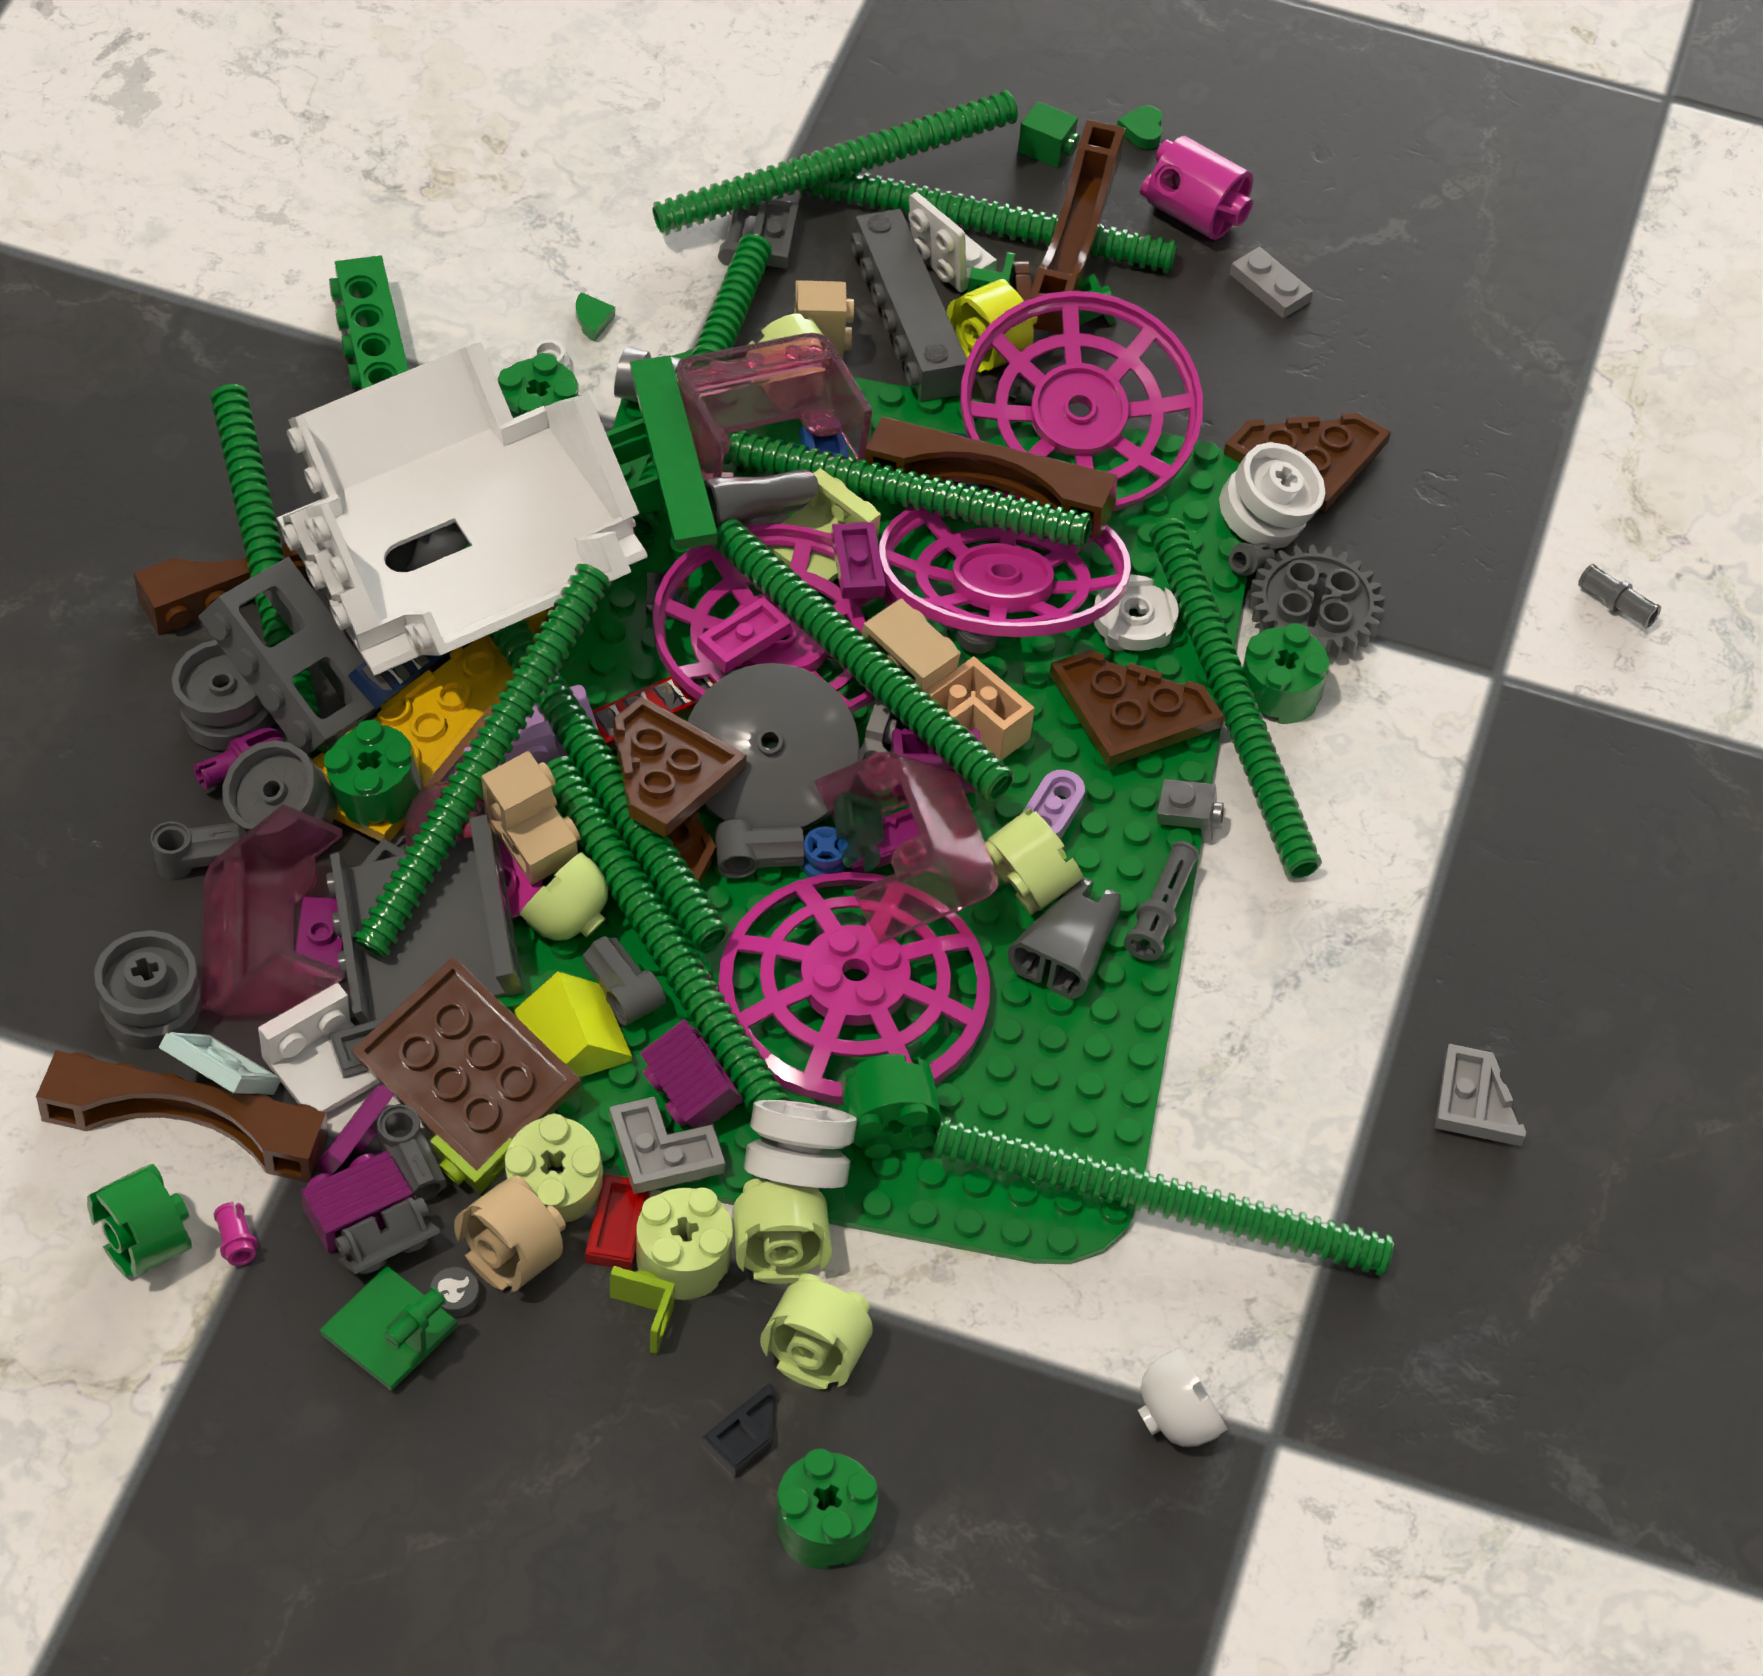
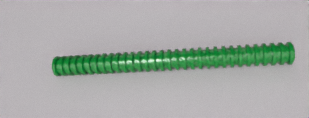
M1003 90L999 96L996 93L989 95L988 100L985 97L979 98L977 103L972 100L967 102L966 107L960 104L956 106L955 110L951 107L945 109L944 114L938 111L934 113L933 117L929 114L923 116L922 121L916 118L912 120L911 124L908 122L901 123L900 128L894 125L890 127L889 131L886 129L879 130L878 135L874 132L869 133L866 139L860 136L856 138V142L851 139L845 141L844 146L838 143L834 145V149L830 147L823 148L822 153L818 150L813 151L810 157L807 154H803L800 156V160L794 157L789 159L788 164L784 161L779 162L776 168L774 165H769L766 171L760 168L755 171L754 175L751 172H747L744 174V178H741L739 175L733 177L732 182L725 179L721 182V185L717 183L711 184L710 189H707L705 186L700 187L698 193L691 190L688 191L687 196L678 194L676 200L669 197L665 199L663 204L660 201L654 202L652 207L653 217L659 232L666 236L670 234L672 229L675 232H679L682 226L688 229L693 227L694 222L698 225L703 224L706 218L709 221H713L716 219V215L722 218L727 216L728 211L732 214L737 213L740 207L743 210H747L750 208V204H753L755 207L761 205L762 200L769 203L773 197L776 199L783 198L784 193L788 196L795 194L796 189L799 192H803L806 190V186L812 189L817 187L818 182L822 185L827 184L830 178L832 181H837L840 179V175L846 178L851 176L852 171L855 174H859L862 172V168L867 171L873 169L874 164L880 167L884 165L885 161L888 163L895 162L896 157L902 160L906 158L907 154L910 156L917 155L918 150L924 153L929 150V147L933 149L939 148L940 143L944 146L949 145L952 139L958 142L962 140V136L965 138L972 137L973 132L980 135L984 133V129L987 131L994 130L995 125L1001 128L1006 126V122L1014 124L1018 118L1017 105L1012 94L1007 90Z
M854 172L846 178L840 175V179L837 181H832L830 178L827 184L822 185L818 182L817 187L811 189L809 186H806V190L800 192L803 195H806L807 192H812L813 197H818L819 194H822L826 200H829L830 197H835L836 202H841L844 199L849 205L858 202L859 207H864L867 204L870 205L872 210L881 207L882 212L889 209H901L905 213V217L908 218L910 213L909 196L918 192L956 225H963L964 230H969L970 227L975 228L977 233L986 230L987 235L992 236L995 232L998 233L1000 238L1009 235L1010 240L1015 241L1018 237L1022 238L1023 243L1032 240L1036 246H1039L1040 242L1045 243L1046 248L1050 246L1059 219L1058 214L1055 213L1051 217L1046 216V211L1036 214L1032 208H1029L1027 212L1023 211L1022 206H1017L1016 209L1011 208L1009 203L1000 206L999 201H994L991 204L988 203L986 198L977 201L976 196L971 195L968 199L964 198L963 193L954 196L953 192L949 190L946 194L941 193L940 188H935L934 191H931L929 186L926 185L923 188H918L917 183H912L911 186H908L904 180L895 183L894 178H888L885 181L881 175L871 178V173L867 172L864 176ZM1100 224L1091 254L1096 259L1099 255L1104 256L1105 261H1110L1111 258H1114L1116 263L1119 264L1122 261H1128V266H1133L1134 263L1140 264L1139 267L1141 269L1151 266V270L1155 272L1160 268L1163 269L1164 274H1168L1173 267L1177 244L1174 239H1171L1170 242H1165L1164 237L1159 236L1158 240L1152 239L1151 234L1142 237L1140 232L1137 231L1133 235L1129 234L1128 229H1123L1122 232H1119L1117 227L1112 226L1110 229H1105V224Z
M746 234L740 238L699 335V339L696 342L695 349H693L684 375L678 385L693 442L697 437L701 423L704 420L736 342L737 335H739L741 326L772 254L771 244L764 237L757 234ZM651 456L647 459L639 481L657 475ZM665 507L634 518L636 526L633 527L634 534L646 538L657 534L663 515L666 512Z
M228 384L215 389L210 395V400L213 405V414L216 416L215 423L218 427L220 445L223 449L222 454L225 460V468L228 471L227 476L230 482V490L233 494L232 499L235 505V513L238 516V526L241 528L240 535L243 539V549L246 551L245 558L248 562V571L251 573L250 578L285 559V557L283 556V547L280 544L281 538L277 533L278 525L275 522L276 517L273 511V503L270 499V490L267 488L268 481L265 477L260 446L257 443L258 437L255 433V424L252 421L253 415L250 410V402L247 399V389L238 384ZM264 593L257 596L255 603L256 607L259 608L258 616L261 619V629L264 631L263 639L266 642L265 646L271 648L294 634ZM309 667L293 677L292 683L315 715L320 718V710L317 707L318 702L317 697L314 695L315 688L311 683L312 675L309 672ZM324 742L308 756L314 759L321 752L326 754L328 745Z
M706 422L701 426L696 437L695 450L697 457L705 459L708 456L709 460L713 462L720 459L723 464L728 465L732 462L735 467L739 468L744 465L747 470H753L756 467L759 473H765L768 470L770 475L796 470H807L813 474L821 468L833 478L841 480L847 489L852 490L857 496H861L863 493L867 499H873L877 496V500L880 502H885L889 499L892 505H897L901 502L905 508H909L911 505L917 511L926 508V512L930 514L938 511V514L942 517L948 514L955 520L963 517L964 522L970 523L972 520H975L977 525L982 526L984 523H987L988 527L992 529L1000 526L1001 531L1007 532L1009 529H1012V532L1017 535L1025 532V536L1029 538L1035 534L1039 540L1044 541L1046 538H1049L1050 542L1054 544L1060 540L1063 546L1069 547L1072 543L1079 550L1086 546L1092 529V518L1088 512L1078 515V511L1075 509L1066 512L1063 506H1059L1057 509H1054L1050 503L1041 506L1040 501L1034 500L1032 503H1029V500L1025 497L1016 500L1015 495L1009 494L1007 497H1004L1003 492L997 491L995 494H992V491L987 488L981 492L978 486L973 485L969 489L962 482L956 486L953 480L948 479L945 483L941 477H934L931 480L928 474H922L921 477H918V473L915 471H910L906 474L903 468H898L894 471V468L890 465L882 468V465L878 462L870 465L868 460L862 459L858 462L857 458L852 456L845 459V456L840 453L834 457L831 451H825L823 454L819 448H813L809 451V447L806 445H801L797 448L796 443L789 442L785 445V442L781 439L773 442L771 437L766 436L761 439V436L756 433L750 437L747 431H740L738 434L735 428H729L726 431L722 425H717L714 428L712 423Z
M1175 518L1163 520L1150 530L1149 537L1151 542L1154 543L1155 552L1158 553L1157 556L1162 564L1163 572L1166 574L1167 582L1170 584L1171 592L1177 600L1179 612L1183 616L1182 618L1187 626L1188 634L1191 636L1192 644L1196 647V654L1200 658L1199 661L1204 668V674L1208 679L1210 688L1213 690L1214 699L1217 700V706L1222 711L1223 721L1226 722L1225 725L1230 733L1231 741L1234 743L1235 751L1239 754L1238 758L1241 765H1243L1244 773L1248 776L1249 786L1252 787L1253 796L1257 799L1256 803L1258 808L1261 809L1262 818L1266 821L1265 825L1270 832V838L1275 843L1274 847L1276 853L1279 854L1281 865L1284 866V873L1289 878L1309 876L1321 866V857L1317 854V848L1315 843L1312 842L1311 833L1307 831V823L1303 820L1304 816L1301 809L1298 808L1299 804L1294 797V791L1289 786L1290 782L1285 775V769L1280 764L1281 760L1276 753V747L1271 742V735L1267 731V725L1263 721L1261 711L1258 709L1259 706L1256 699H1254L1253 691L1249 688V681L1245 677V671L1241 667L1239 657L1236 656V649L1232 645L1226 625L1223 624L1222 615L1219 614L1218 605L1215 603L1209 583L1206 582V576L1202 572V566L1198 562V557L1190 541L1189 534L1185 531L1186 528L1182 520Z
M737 519L728 520L718 527V543L712 544L714 550L720 552L721 556L728 560L733 567H736L740 574L745 575L746 579L753 583L758 590L762 591L766 598H770L771 602L778 606L783 613L787 614L791 621H794L800 629H803L809 637L813 638L817 645H820L826 653H829L835 661H838L843 669H847L848 673L855 677L861 685H864L866 690L872 693L878 701H881L887 709L891 710L895 717L900 718L904 725L909 726L914 734H918L919 739L922 742H926L931 750L936 751V754L941 759H945L946 764L953 767L958 775L963 776L968 784H972L975 791L980 792L987 801L996 800L1008 791L1014 780L1013 770L1010 767H1006L1001 759L996 758L991 750H987L985 744L979 742L976 736L969 733L965 726L960 725L955 717H951L950 713L943 709L939 702L933 700L929 693L924 692L920 685L915 684L910 676H906L904 670L898 668L894 661L889 660L884 652H880L875 644H872L866 636H863L859 629L854 628L850 621L845 620L844 616L837 612L835 607L828 604L824 597L819 596L815 589H812L806 581H803L797 573H794L792 568L787 566L781 558H778L772 550H769L766 544L760 542L759 538L753 535Z
M580 563L576 565L575 572L577 574L570 575L568 579L570 586L563 587L561 590L563 597L562 599L557 598L554 602L556 609L549 610L547 613L548 622L541 623V634L536 633L533 637L535 644L528 645L526 648L527 657L520 658V669L514 668L512 671L513 680L506 681V692L499 693L498 700L500 702L491 706L492 715H486L483 720L485 727L478 728L476 731L478 738L471 739L469 743L471 750L464 751L462 754L463 763H457L455 766L456 775H450L448 778L450 785L441 789L440 793L443 795L441 799H435L433 803L435 810H429L426 814L428 818L427 823L422 822L420 824V835L414 834L412 837L413 846H407L404 851L407 855L406 858H400L397 862L400 868L398 871L393 870L390 874L391 883L383 885L385 893L377 895L375 899L378 903L377 906L370 907L368 910L370 918L363 919L361 922L362 931H356L353 935L356 942L366 950L380 957H389L391 953L389 946L391 944L396 945L398 942L397 933H403L406 928L403 924L404 921H410L413 917V914L410 912L411 909L419 907L420 901L418 898L419 896L426 895V884L434 882L435 878L432 874L440 872L442 868L440 861L447 860L449 857L447 849L455 847L456 841L454 838L455 836L462 835V824L470 822L468 814L476 812L478 808L476 805L477 800H483L481 776L497 768L498 765L505 763L506 758L504 754L511 753L513 750L512 741L519 740V729L524 730L526 728L527 722L525 719L532 718L534 715L532 708L533 706L540 705V694H546L549 689L546 684L553 683L555 680L554 671L561 670L563 665L561 659H567L570 654L567 649L574 648L577 642L575 636L582 635L584 630L582 624L586 625L590 621L588 614L595 613L598 607L596 601H602L604 598L602 591L609 590L611 582L599 569L589 564Z
M524 619L488 634L492 638L494 645L499 648L500 654L505 657V661L512 671L514 668L520 669V658L527 657L526 648L528 645L535 644L533 641L534 633L529 629ZM554 671L555 680L553 683H547L546 685L549 688L547 693L540 694L539 696L541 703L537 706L538 712L544 717V721H548L552 733L556 735L565 753L574 760L576 767L588 782L589 788L593 790L603 809L609 815L610 820L616 826V830L623 836V840L629 846L637 862L643 867L644 873L650 877L651 884L657 888V893L664 899L665 905L670 908L672 916L677 919L678 925L684 930L686 937L691 940L693 948L697 951L714 948L725 939L729 926L722 920L721 914L715 910V905L708 899L707 893L701 889V884L694 878L693 872L687 868L686 861L680 857V852L673 846L672 840L667 836H661L629 817L618 759L613 756L612 750L606 746V741L600 736L598 729L593 726V721L586 715L585 709L580 706L579 700L573 695V691L567 686L565 679L560 676V672Z
M563 756L548 762L546 765L552 772L556 782V786L552 787V791L557 801L559 813L563 817L568 816L575 824L580 835L578 843L582 848H585L587 857L597 865L605 876L608 889L612 891V897L618 901L619 908L625 912L626 919L632 923L633 930L639 934L640 941L646 945L647 952L653 956V962L660 966V973L667 977V984L674 988V995L681 999V1006L688 1010L687 1015L689 1019L695 1021V1028L702 1033L701 1036L709 1044V1048L716 1055V1059L723 1066L724 1071L730 1077L743 1100H745L744 1106L746 1109L753 1112L754 1103L759 1100L790 1101L788 1095L782 1093L783 1088L779 1082L775 1081L773 1072L768 1070L766 1061L760 1059L761 1053L757 1048L753 1047L754 1042L749 1036H746L747 1031L742 1025H739L740 1020L735 1014H732L731 1006L725 1003L724 995L718 992L717 984L711 981L710 973L704 970L703 962L697 959L696 951L690 948L689 940L683 937L682 929L676 926L675 918L669 915V909L663 904L660 895L656 894L655 887L649 883L648 876L642 872L641 865L635 861L634 854L629 851V846L622 840L620 832L615 830L614 823L608 819L609 815L602 809V804L595 798V793L589 788V784L582 777L581 771L575 767L574 760L571 757Z
M945 1117L944 1121H941L933 1150L935 1158L940 1159L942 1155L949 1156L950 1162H955L957 1158L963 1160V1165L969 1166L971 1162L976 1163L977 1169L983 1170L985 1166L991 1167V1172L995 1174L999 1170L1006 1171V1177L1011 1178L1013 1174L1020 1175L1021 1181H1026L1028 1177L1034 1179V1184L1040 1185L1042 1181L1047 1182L1048 1188L1054 1189L1056 1185L1062 1186V1191L1066 1193L1070 1189L1077 1190V1196L1082 1197L1084 1193L1091 1194L1092 1200L1103 1197L1107 1204H1111L1114 1200L1118 1201L1119 1207L1125 1208L1127 1204L1133 1205V1210L1137 1212L1141 1208L1148 1209L1149 1215L1153 1216L1155 1212L1162 1213L1163 1219H1168L1171 1215L1176 1217V1222L1183 1223L1185 1219L1189 1220L1190 1225L1193 1227H1197L1198 1223L1204 1224L1205 1230L1211 1231L1213 1227L1219 1228V1233L1223 1235L1230 1231L1233 1232V1237L1240 1238L1242 1234L1247 1236V1241L1254 1242L1257 1238L1261 1240V1244L1264 1246H1268L1271 1242L1275 1243L1276 1249L1282 1250L1284 1246L1290 1247L1291 1253L1296 1254L1298 1250L1304 1251V1256L1309 1258L1312 1254L1318 1255V1259L1321 1261H1325L1328 1257L1332 1259L1335 1265H1339L1343 1261L1346 1262L1347 1268L1353 1269L1356 1265L1361 1266L1362 1272L1367 1273L1372 1269L1375 1270V1275L1380 1277L1387 1272L1391 1262L1394 1241L1392 1236L1388 1234L1381 1238L1378 1237V1232L1373 1230L1366 1234L1363 1228L1357 1227L1354 1231L1346 1223L1339 1227L1335 1225V1220L1332 1219L1324 1223L1321 1222V1217L1317 1215L1309 1219L1307 1214L1302 1211L1295 1215L1290 1208H1286L1283 1212L1278 1210V1205L1272 1204L1270 1208L1265 1207L1264 1201L1258 1200L1256 1204L1250 1203L1249 1197L1244 1196L1241 1200L1235 1199L1234 1193L1223 1196L1219 1189H1215L1213 1193L1208 1192L1207 1186L1200 1185L1199 1189L1193 1188V1183L1189 1181L1182 1185L1179 1184L1178 1178L1172 1177L1171 1181L1164 1180L1163 1174L1152 1177L1148 1170H1144L1141 1174L1137 1173L1136 1167L1129 1166L1128 1170L1122 1169V1164L1115 1162L1114 1166L1107 1165V1159L1101 1158L1100 1162L1093 1161L1092 1155L1087 1154L1086 1158H1081L1077 1151H1073L1070 1155L1066 1154L1065 1148L1058 1147L1057 1151L1051 1150V1145L1044 1143L1043 1147L1036 1146V1140L1030 1139L1029 1143L1022 1142L1021 1136L1010 1139L1006 1132H1002L999 1136L993 1134L994 1129L987 1128L986 1132L980 1131V1126L973 1124L972 1128L965 1127V1121L960 1120L958 1124L951 1123L950 1117Z

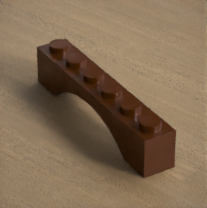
M1087 119L1077 149L1058 223L1047 253L1038 268L1029 299L1048 293L1079 290L1120 163L1125 132L1124 127ZM1062 311L1049 312L1037 316V323L1033 325V328L1059 335L1063 334Z
M883 416L865 448V460H868L870 465L878 462L882 465V468L886 465L892 466L894 471L898 468H903L906 474L910 471L917 472L918 477H921L922 474H928L931 480L934 477H941L943 482L949 479L954 482H972L994 486L1015 493L1020 497H1025L1030 502L1034 500L1040 501L1041 506H1044L1046 503L1052 504L1054 509L1063 506L1066 512H1069L1071 509L1077 510L1078 515L1088 512L1092 518L1090 535L1098 538L1101 537L1116 505V474Z
M286 542L281 544L283 556L285 558L289 556L303 577L307 579L306 566L296 550L290 551ZM172 558L135 572L134 578L138 601L157 634L161 635L200 620L198 616L219 596L249 580L251 573L248 571L246 558L220 562L189 561Z
M56 1050L36 1095L41 1121L89 1131L109 1123L135 1118H168L189 1121L213 1129L235 1141L254 1157L265 1173L309 1183L314 1178L317 1170L316 1167L318 1166L316 1163L321 1158L329 1138L326 1112L319 1111L313 1106L307 1104L292 1105L274 1101L272 1098L258 1093L252 1095L233 1093L216 1083L205 1085L184 1080L173 1073L157 1074L140 1070L129 1063L120 1062L114 1064L94 1059L92 1056L82 1052L71 1054Z

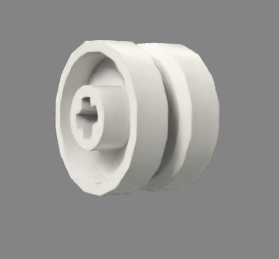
M1269 442L1257 445L1247 453L1239 464L1237 471L1224 484L1219 502L1221 513L1228 526L1241 539L1253 545L1260 543L1268 544L1270 546L1267 549H1278L1288 546L1298 537L1305 528L1306 523L1322 506L1326 492L1323 478L1317 467L1303 453L1288 445Z
M759 1100L754 1103L750 1127L765 1138L755 1140L747 1145L744 1169L757 1177L791 1185L814 1188L844 1187L848 1180L850 1160L842 1152L835 1149L844 1148L854 1142L857 1118L840 1110L809 1103L785 1100Z

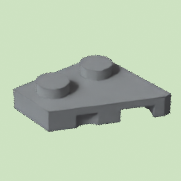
M1448 1044L1444 1059L1435 1128L1522 1146L1526 1130L1523 1124L1518 1125L1511 1108L1513 1099L1507 1085L1500 1078L1501 1070L1494 1053Z

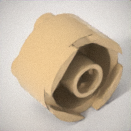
M518 1175L496 1185L461 1211L455 1218L454 1230L458 1242L465 1237L471 1249L465 1255L470 1265L486 1282L499 1290L511 1286V1292L517 1291L560 1258L563 1251L560 1232L566 1228V1224L562 1215L554 1207H546L532 1192L525 1179Z

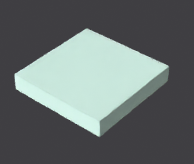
M170 1032L165 1034L159 1046L163 1051L233 1093L274 1095L281 1082L275 1074L210 1035Z

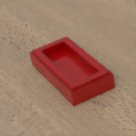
M610 1174L604 1175L585 1252V1263L608 1267L616 1266L632 1271L636 1254L637 1221L642 1211V1206L649 1198L651 1190L634 1194L629 1178Z

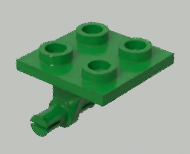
M386 1266L320 1329V1335L392 1391L458 1326V1321L440 1308L446 1304V1299L436 1288H430L429 1292L424 1295Z

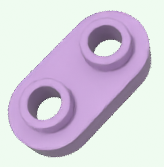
M1055 770L1048 773L1043 778L1024 811L1028 808H1031L1032 812L1036 811L1061 839L1083 803L1085 792L1083 780L1077 774L1068 770ZM1058 796H1064L1067 799H1061Z

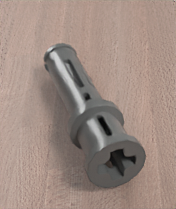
M1178 841L1173 844L1169 858L1158 878L1150 899L1143 902L1137 910L1136 916L1138 921L1135 928L1127 933L1124 940L1125 948L1136 958L1154 961L1159 959L1163 953L1164 937L1167 932L1174 928L1176 923L1174 909L1184 890L1192 867L1199 856L1197 848L1191 843ZM1173 875H1175V879H1174V881H1173V884H1172L1171 888L1169 889L1168 886H1169V884H1170V882H1171V880H1172ZM1143 939L1147 940L1145 946L1141 945Z

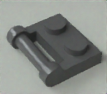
M775 199L766 203L762 200L761 205L755 207L753 204H750V208L747 210H743L740 207L737 213L732 214L728 211L731 216L725 242L719 248V261L729 266L738 242L742 237L745 220L749 216H756L753 234L764 237L772 246V254L767 266L787 268L798 218L799 203Z

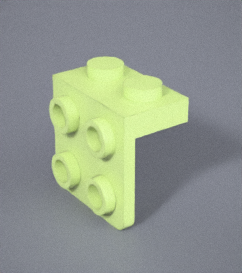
M819 468L813 473L818 480V490L813 499L802 510L797 511L781 523L808 527L831 534L832 524L874 522L878 541L881 514L870 502L863 501L847 489L841 480L833 478ZM783 545L767 546L787 566H790L794 547ZM811 550L806 572L816 574L831 582L838 578L835 559Z

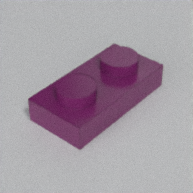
M874 522L832 524L831 538L842 599L884 597L886 585Z

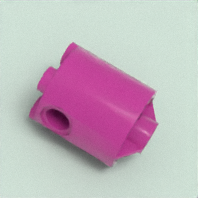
M1182 136L1174 142L1165 140L1156 153L1158 163L1152 174L1144 180L1140 188V195L1147 198L1149 204L1213 240L1223 237L1233 225L1239 227L1244 223L1253 205V200L1249 198L1253 185V175L1251 172L1186 136Z

